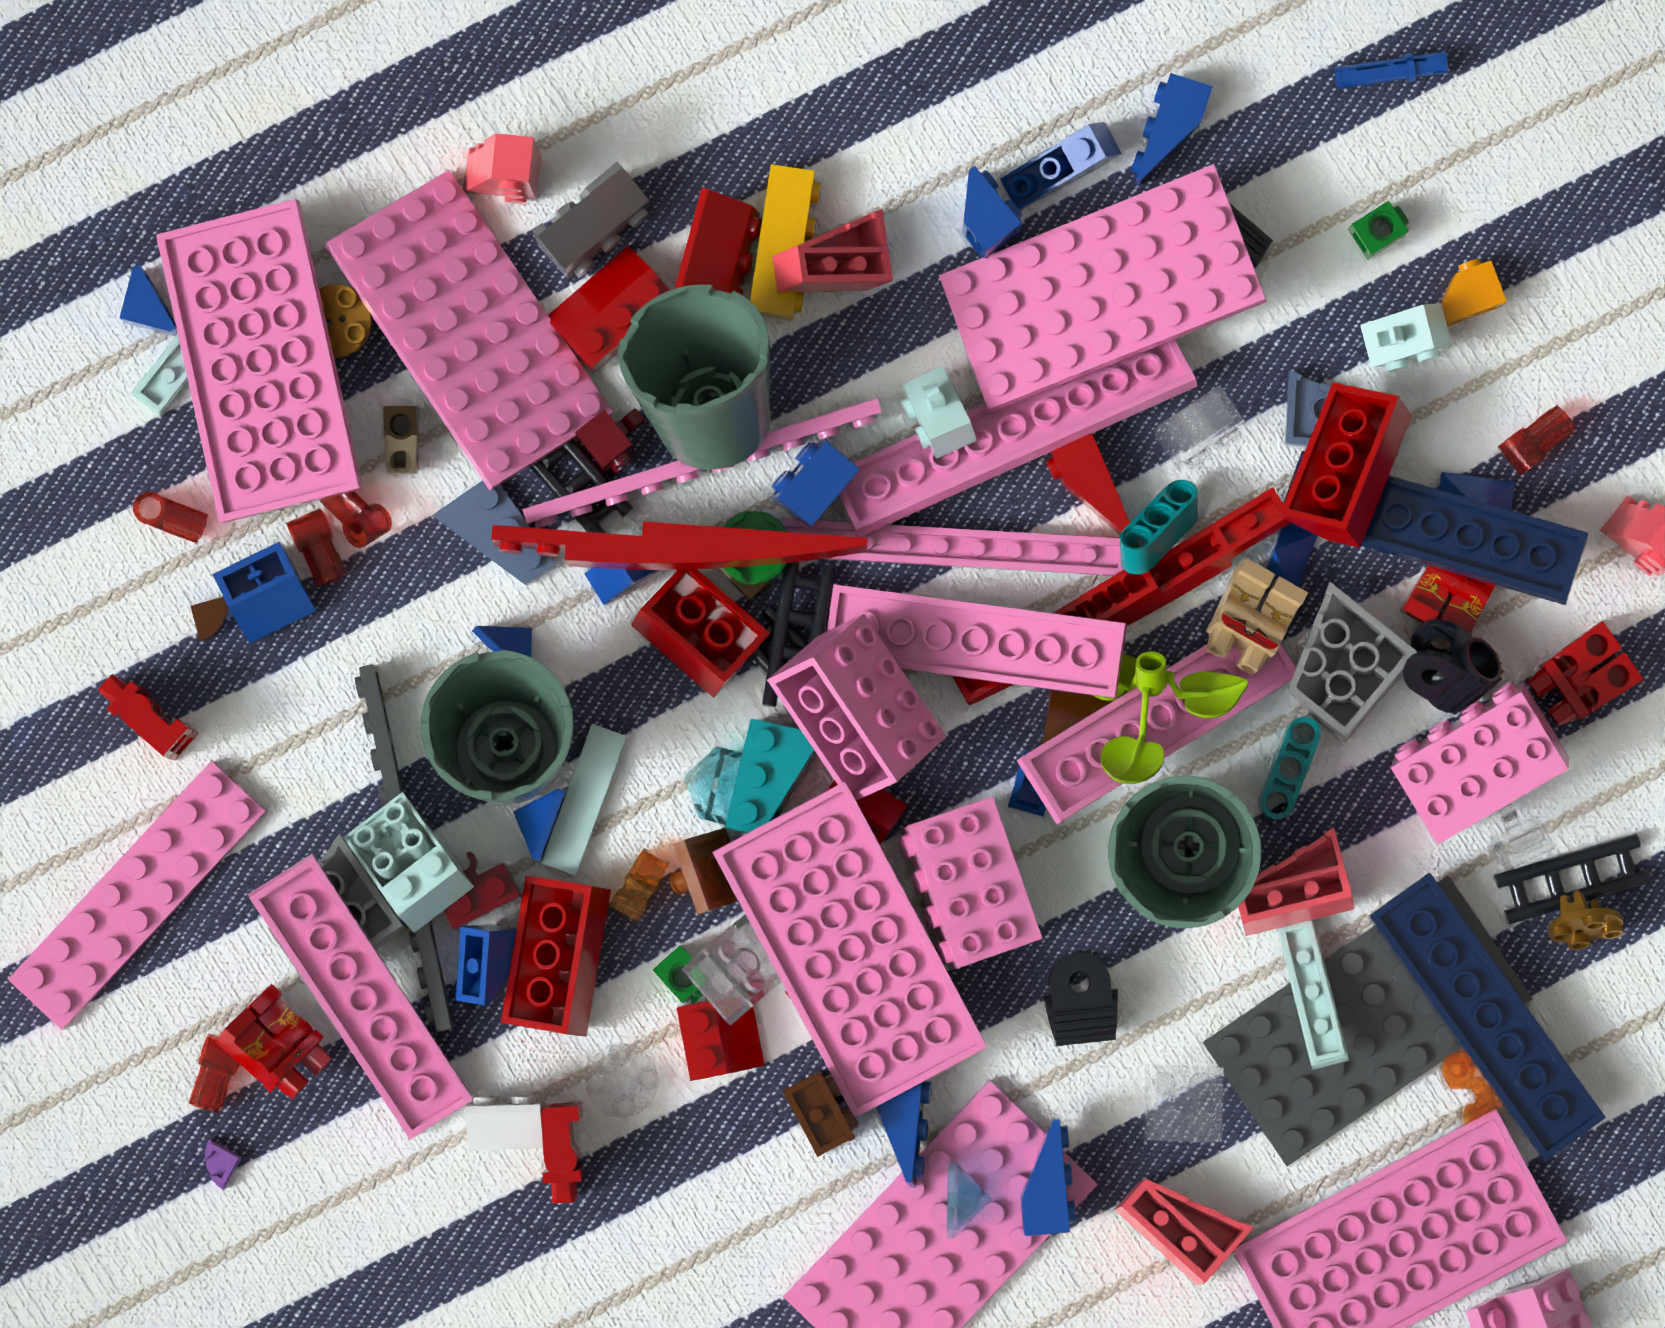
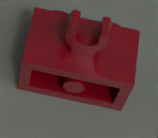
M634 408L619 422L615 423L604 409L575 433L579 441L606 475L612 470L615 474H618L633 462L631 455L635 453L632 443L626 436L643 425L645 419Z
M471 851L466 853L470 865L463 872L474 888L444 910L453 930H458L461 926H466L522 897V893L506 863H501L478 875L476 871L478 868L477 857Z

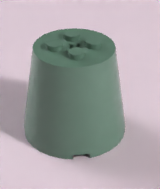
M712 285L684 286L667 291L650 300L631 318V326L624 339L621 338L619 344V364L626 384L667 450L678 461L693 468L706 470L722 469L742 462L761 446L770 427V339L763 316L756 306L735 291L730 294L724 291L713 290Z
M507 650L481 654L475 653L452 664L432 685L425 699L421 714L422 741L426 755L435 771L456 790L465 795L494 804H518L534 798L545 790L563 764L573 736L572 708L560 681L546 666L527 655ZM512 740V749L510 751L503 750L499 752L498 743L500 741L508 743Z
M1173 776L1150 783L1140 789L1125 803L1111 829L1108 859L1116 887L1138 913L1164 926L1196 928L1223 919L1234 911L1249 895L1260 868L1261 841L1257 825L1250 811L1229 789L1217 782L1202 777ZM1187 835L1193 836L1194 842L1200 844V850L1195 849L1193 851L1194 855L1186 854V848L1180 847V841H1185Z

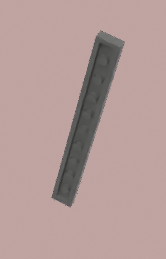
M370 664L359 667L360 676L354 677L359 699L365 698L368 712L362 713L366 734H373L376 748L370 749V755L374 771L381 770L384 785L378 786V792L383 807L400 793H404L378 669L376 665ZM429 921L415 933L409 931V937L413 953L420 952L422 967L417 968V974L421 989L427 988L430 1003L425 1004L427 1021L429 1026L435 1025L436 1031L440 1032L453 1029L454 1023L432 921Z

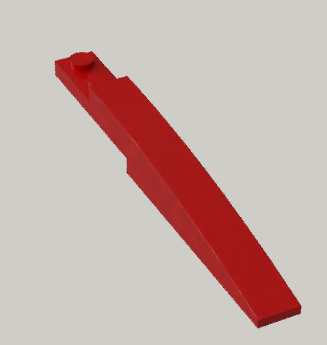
M1272 487L1171 548L1148 572L1131 574L1122 570L1052 614L1126 623L1129 626L1233 566L1230 559L1290 524V521L1282 518L1280 515L1283 502ZM952 676L969 706L1014 685Z
M643 521L642 536L492 525L491 541L494 546L500 547V552L520 554L522 553V548L537 549L538 555L555 557L559 556V551H565L564 560L568 567L602 569L687 570L749 567L825 559L868 551V538L646 521Z

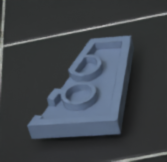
M1291 370L1288 372L1284 445L1307 447L1330 386L1302 377L1301 374Z
M482 480L432 515L525 586L556 566L550 556L538 555L537 549L522 548V553L510 554L500 552V547L494 546L491 541L492 525L530 528L501 485L489 491Z

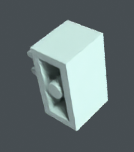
M1441 303L1420 305L1361 324L1371 368L1386 366L1387 372L1401 370L1409 367L1407 360L1417 358L1418 362L1433 360L1440 357L1439 350L1452 347Z
M943 366L902 384L907 397L901 400L909 420L917 419L920 426L915 428L920 443L924 449L930 446L936 459L977 441L971 421Z

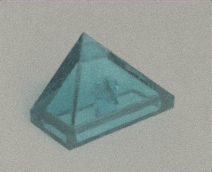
M716 746L683 777L699 819L722 825L726 824L742 757L741 752Z
M948 1160L946 1237L955 1238L986 1206L991 1198L955 1160Z

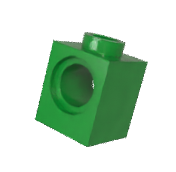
M1388 200L1352 223L1348 231L1366 259L1369 260L1404 238L1409 232L1406 227L1409 221L1398 205L1393 208ZM1376 220L1387 222L1391 230L1390 235L1387 237L1377 236L1372 230V222Z
M679 945L653 969L655 974L681 1003L689 999L694 1004L710 989L705 983L711 977L682 945ZM681 966L690 967L695 974L693 984L687 988L679 987L674 981V973Z

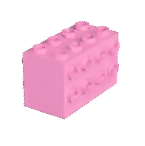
M864 614L817 636L767 679L836 783L839 785L846 781L856 800L898 782L946 738L937 721Z
M1513 682L1505 684L1493 692L1495 696L1488 703L1483 705L1479 700L1463 709L1459 720L1450 724L1449 720L1446 719L1429 729V734L1423 741L1418 743L1416 738H1413L1396 749L1397 753L1394 755L1391 769L1437 845L1569 769L1570 757L1524 682L1517 686Z
M993 796L908 825L900 830L902 836L897 838L901 854L904 859L910 858L914 872L910 873L912 886L917 895L921 893L927 906L922 909L925 923L929 930L935 929L939 943L934 944V947L943 964H947L949 971L1043 939Z

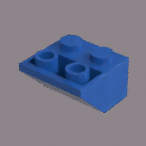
M973 166L968 174L962 235L979 256L986 259L989 255L1000 251L1019 235L1022 225L1020 220L1022 213L1009 198L1003 201L996 190L999 187L997 182L987 170L980 172L976 166Z
M826 440L817 441L816 443L814 441L812 443L808 442L795 457L799 464L792 472L784 470L771 486L775 492L770 498L807 526H813L860 470Z
M280 541L212 574L228 608L249 644L317 612L285 545Z

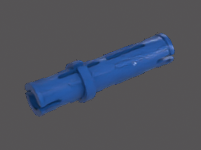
M1445 50L1422 55H1413L1412 52L1404 53L1403 57L1335 66V79L1338 90L1406 79L1407 82H1414L1419 77L1448 74V61Z

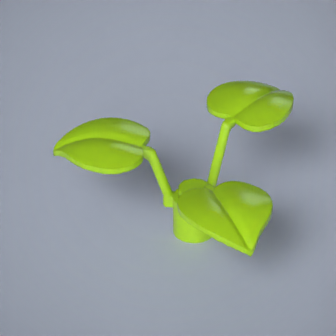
M1150 651L1142 653L1137 659L1123 654L1117 698L1093 696L1101 700L1114 701L1123 696L1126 691L1129 692L1138 687L1142 692L1139 737L1136 740L1129 736H1120L1108 741L1102 748L1100 755L1102 768L1114 781L1124 784L1144 782L1154 777L1160 771L1164 763L1163 747L1155 742H1145L1149 697L1161 694L1166 688L1167 683L1178 699H1185V708L1189 713L1201 718H1217L1227 714L1236 706L1248 688V680L1223 673L1196 672L1183 677L1179 688L1174 680V673L1172 671L1166 672V659L1162 654Z

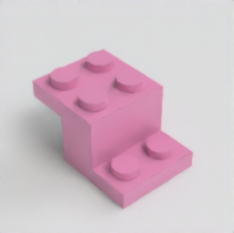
M1570 1268L1558 1270L1537 1282L1503 1290L1465 1311L1471 1328H1593L1592 1321L1586 1314L1581 1301L1579 1286L1576 1280L1573 1279Z

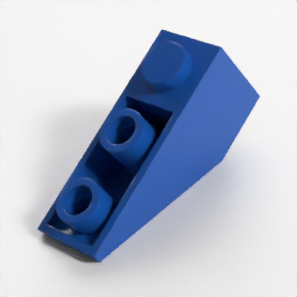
M1170 73L1167 83L1159 82L1153 102L1160 104L1156 118L1148 116L1142 137L1149 140L1145 152L1137 150L1131 172L1137 173L1134 184L1140 185L1199 128L1213 86Z
M1105 122L1088 124L1000 178L1012 202L1021 210L1090 174L1122 153Z
M927 1080L876 1106L904 1178L912 1188H916L917 1178L922 1179L924 1175L925 1157L919 1156L920 1141H926L928 1136V1119L923 1118L924 1104H930L932 1082Z
M1052 1118L1020 1196L1024 1236L1070 1232L1069 1223H1076L1074 1200L1067 1201L1066 1186L1073 1185L1071 1163H1064L1062 1148H1069L1067 1125L1060 1126L1059 1118Z

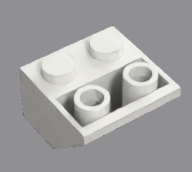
M515 1095L511 1097V1103H499V1096H477L473 1098L474 1104L465 1106L468 1150L543 1148L540 1108L545 1102H536V1095Z

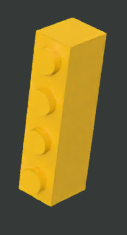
M772 164L770 166L750 302L756 306L763 317L793 321L794 312H802L805 292H777L772 256L805 242L806 239L810 240L813 238L816 218L809 217L811 203L818 204L821 182L815 181V171Z

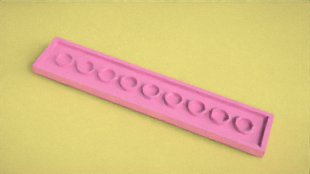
M1174 339L996 411L990 412L987 409L986 403L967 411L966 413L971 421L977 441L936 459L930 446L925 449L922 447L917 434L854 461L852 463L860 470L840 492L839 497L858 537H861L1043 456L1070 442L1197 387V381Z

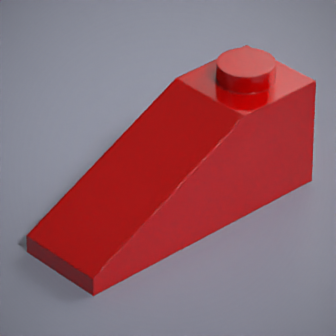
M1088 434L1049 452L1051 458L1046 460V464L1053 480L1060 479L1065 489L1118 534H1121L1130 521L1093 434Z

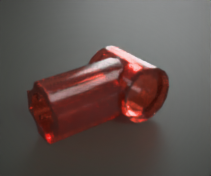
M1556 405L1537 418L1526 429L1522 427L1497 447L1521 476L1546 457V452L1573 433L1576 428L1566 412Z
M150 491L137 496L133 503L134 515L144 525L198 545L207 525L209 514ZM151 499L157 500L161 506L159 515L154 519L144 518L141 512L144 502Z
M355 491L319 500L343 524L344 536L354 547H365L391 530L392 521L388 511L380 504H367Z
M321 508L287 522L291 537L298 551L303 553L318 588L340 580L347 575L344 564L332 541V538H334L332 530Z
M209 1033L200 1053L198 1064L201 1066L189 1104L220 1113L231 1078L236 1075L240 1064L216 1044L219 1036Z

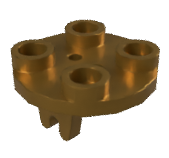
M341 284L326 285L320 288L326 323L329 320L332 321L331 326L327 325L334 358L348 357L359 351L368 340L373 326L372 315L353 288ZM342 316L346 318L344 322H341Z
M1578 890L1573 893V903H1571L1570 898L1566 895L1560 897L1561 916L1553 920L1548 926V934L1551 940L1568 943L1570 950L1586 949L1591 945L1590 941L1601 938L1614 939L1622 936L1624 933L1622 915L1618 911L1602 908L1601 902L1596 899L1591 901L1592 908H1588L1583 893Z

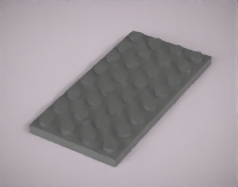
M1449 875L1438 881L1437 883L1524 1004L1533 1000ZM1374 925L1324 959L1349 1061L1312 1069L1290 982L1202 1042L1286 1167L1462 1048Z

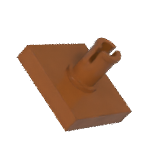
M726 828L684 839L673 844L682 870L673 872L670 875V885L678 895L684 894L687 891L690 892L697 915L739 902L713 854V851L731 842Z

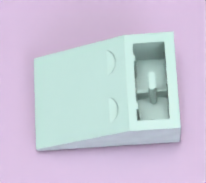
M403 792L343 837L393 910L414 933L474 888L457 862Z

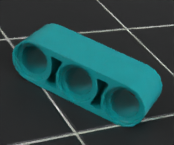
M1187 480L1172 481L1123 529L1120 534L1121 566L1126 572L1143 574L1151 570L1197 522L1198 489L1195 484Z
M1303 716L1291 721L1287 725L1258 799L1260 813L1269 820L1275 821L1290 815L1297 801L1321 737L1320 726L1310 717ZM1305 724L1311 729L1312 739L1308 744H1300L1294 739L1293 730L1296 725ZM1290 758L1297 762L1299 772L1294 779H1287L1280 773L1282 760ZM1271 793H1279L1285 799V809L1280 814L1272 813L1267 808L1266 801Z

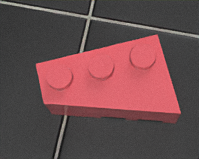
M495 133L486 138L484 143H477L476 148H468L464 192L504 196L505 202L513 204H527V199L536 200L541 156L534 138Z
M883 209L855 219L772 256L778 293L868 291L893 281Z
M1627 496L1600 531L1634 557L1633 564L1640 571L1648 576L1654 573L1658 577L1665 573V506L1655 504L1652 509H1649L1650 504L1647 501L1641 500L1637 503L1632 497Z
M1334 827L1325 832L1324 836L1315 842L1294 851V855L1276 866L1273 864L1258 874L1249 895L1238 906L1245 936L1354 910L1353 896Z
M1148 1179L1138 1182L1114 1209L1197 1286L1205 1284L1254 1228L1227 1217L1217 1210L1196 1203L1188 1197Z

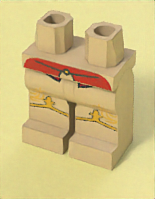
M1245 558L1234 569L1213 619L1206 630L1210 634L1206 650L1217 657L1224 658L1228 655L1231 647L1238 649L1243 653L1237 666L1247 674L1254 675L1264 663L1276 654L1280 646L1279 644L1308 592L1280 576L1272 582L1275 576L1273 572Z

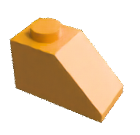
M1477 258L1458 266L1460 272L1452 277L1441 301L1447 327L1500 308L1507 302L1491 260L1481 264L1480 259Z

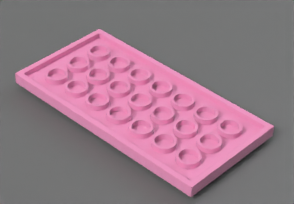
M1214 164L995 252L986 259L984 257L939 275L987 409L990 412L1267 302Z
M450 170L327 241L325 247L489 491L577 437L575 432L604 409L609 416L613 414L612 409L566 341L549 323L551 319Z
M292 199L157 234V242L219 523H227L363 489L300 200Z
M846 781L713 851L718 864L854 1118L987 1048L980 1031Z
M989 1080L919 1153V1156L925 1157L923 1178H917L916 1188H912L907 1184L901 1172L783 1297L815 1328H962L1050 1235L1024 1236L1020 1200L1021 1193L1046 1134ZM1063 1151L1064 1163H1071L1073 1185L1066 1186L1067 1201L1074 1200L1076 1208L1098 1184Z
M1493 1108L1239 1244L1233 1253L1273 1328H1407L1567 1242V1239L1497 1109Z

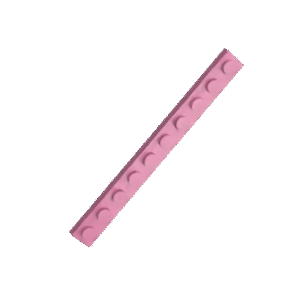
M878 399L869 400L767 433L761 446L748 457V461L769 456L768 448L782 444L784 451L804 445L803 437L815 433L818 434L819 440L839 434L838 426L850 422L853 423L854 429L874 423V415L882 412ZM675 461L522 510L526 523L534 522L536 528L556 523L555 515L570 511L571 517L593 511L591 504L605 500L607 506L628 500L626 493L633 490L641 489L642 495L664 489L662 481L676 477L677 483L680 484L699 478L697 470L700 469L685 465L680 461ZM734 465L722 469H715L713 470V473L734 467Z
M777 518L782 522L787 532L858 537L851 522L816 521L813 526H807L799 519ZM886 525L861 536V538H868L867 552L825 558L830 560L1114 576L1124 570L1121 566L1120 538Z

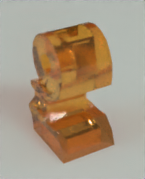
M643 848L629 873L624 878L623 887L618 889L609 903V908L639 924L646 911L647 900L649 897H653L658 890L670 861L662 860L649 853L648 849Z
M1456 1052L1447 1056L1440 1063L1439 1075L1447 1090H1468L1473 1096L1470 1104L1461 1107L1459 1116L1461 1125H1466L1497 1109L1498 1105L1495 1099V1092L1486 1083L1484 1078L1474 1077L1475 1065L1468 1055Z

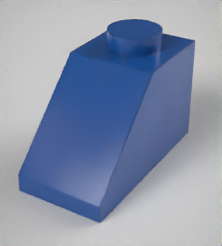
M493 924L461 926L456 1001L483 1006L490 1005L509 976L517 928Z

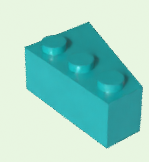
M750 719L725 828L749 833L780 816L790 800V796L808 771V767L817 754L801 730Z

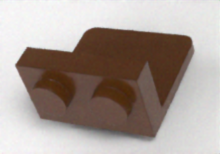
M820 1070L782 1091L817 1157L847 1141L851 1142L856 1139L857 1134L855 1130L860 1125L849 1107L842 1108L837 1098L841 1095V1092L831 1074L825 1076L823 1070Z

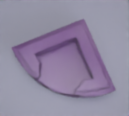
M209 1139L205 1148L206 1168L212 1181L219 1188L225 1190L243 1156Z

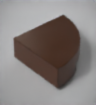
M224 597L190 606L200 642L215 636L223 626L229 612Z

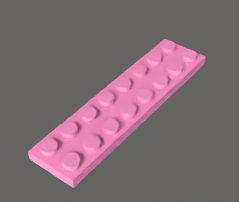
M835 584L833 586L827 631L864 614L901 669L1117 698L1127 629L1126 623Z
M1280 643L1276 654L1264 663L1258 672L1254 675H1249L1237 666L1243 652L1231 647L1228 655L1222 658L1206 650L1207 645L1203 646L1166 669V672L1172 671L1174 673V680L1179 688L1183 677L1196 672H1216L1238 676L1248 680V688L1236 706L1227 714L1217 718H1201L1186 710L1185 699H1178L1167 683L1166 688L1161 694L1149 697L1145 742L1160 744L1163 747L1165 759L1290 682L1296 670L1294 663ZM1138 687L1017 760L1056 824H1059L1124 784L1114 781L1104 771L1100 755L1104 745L1116 737L1129 736L1138 740L1142 706V692Z
M211 761L8 980L61 1030H64L267 811L216 763Z
M313 854L248 894L249 899L410 1140L473 1100L463 1081Z

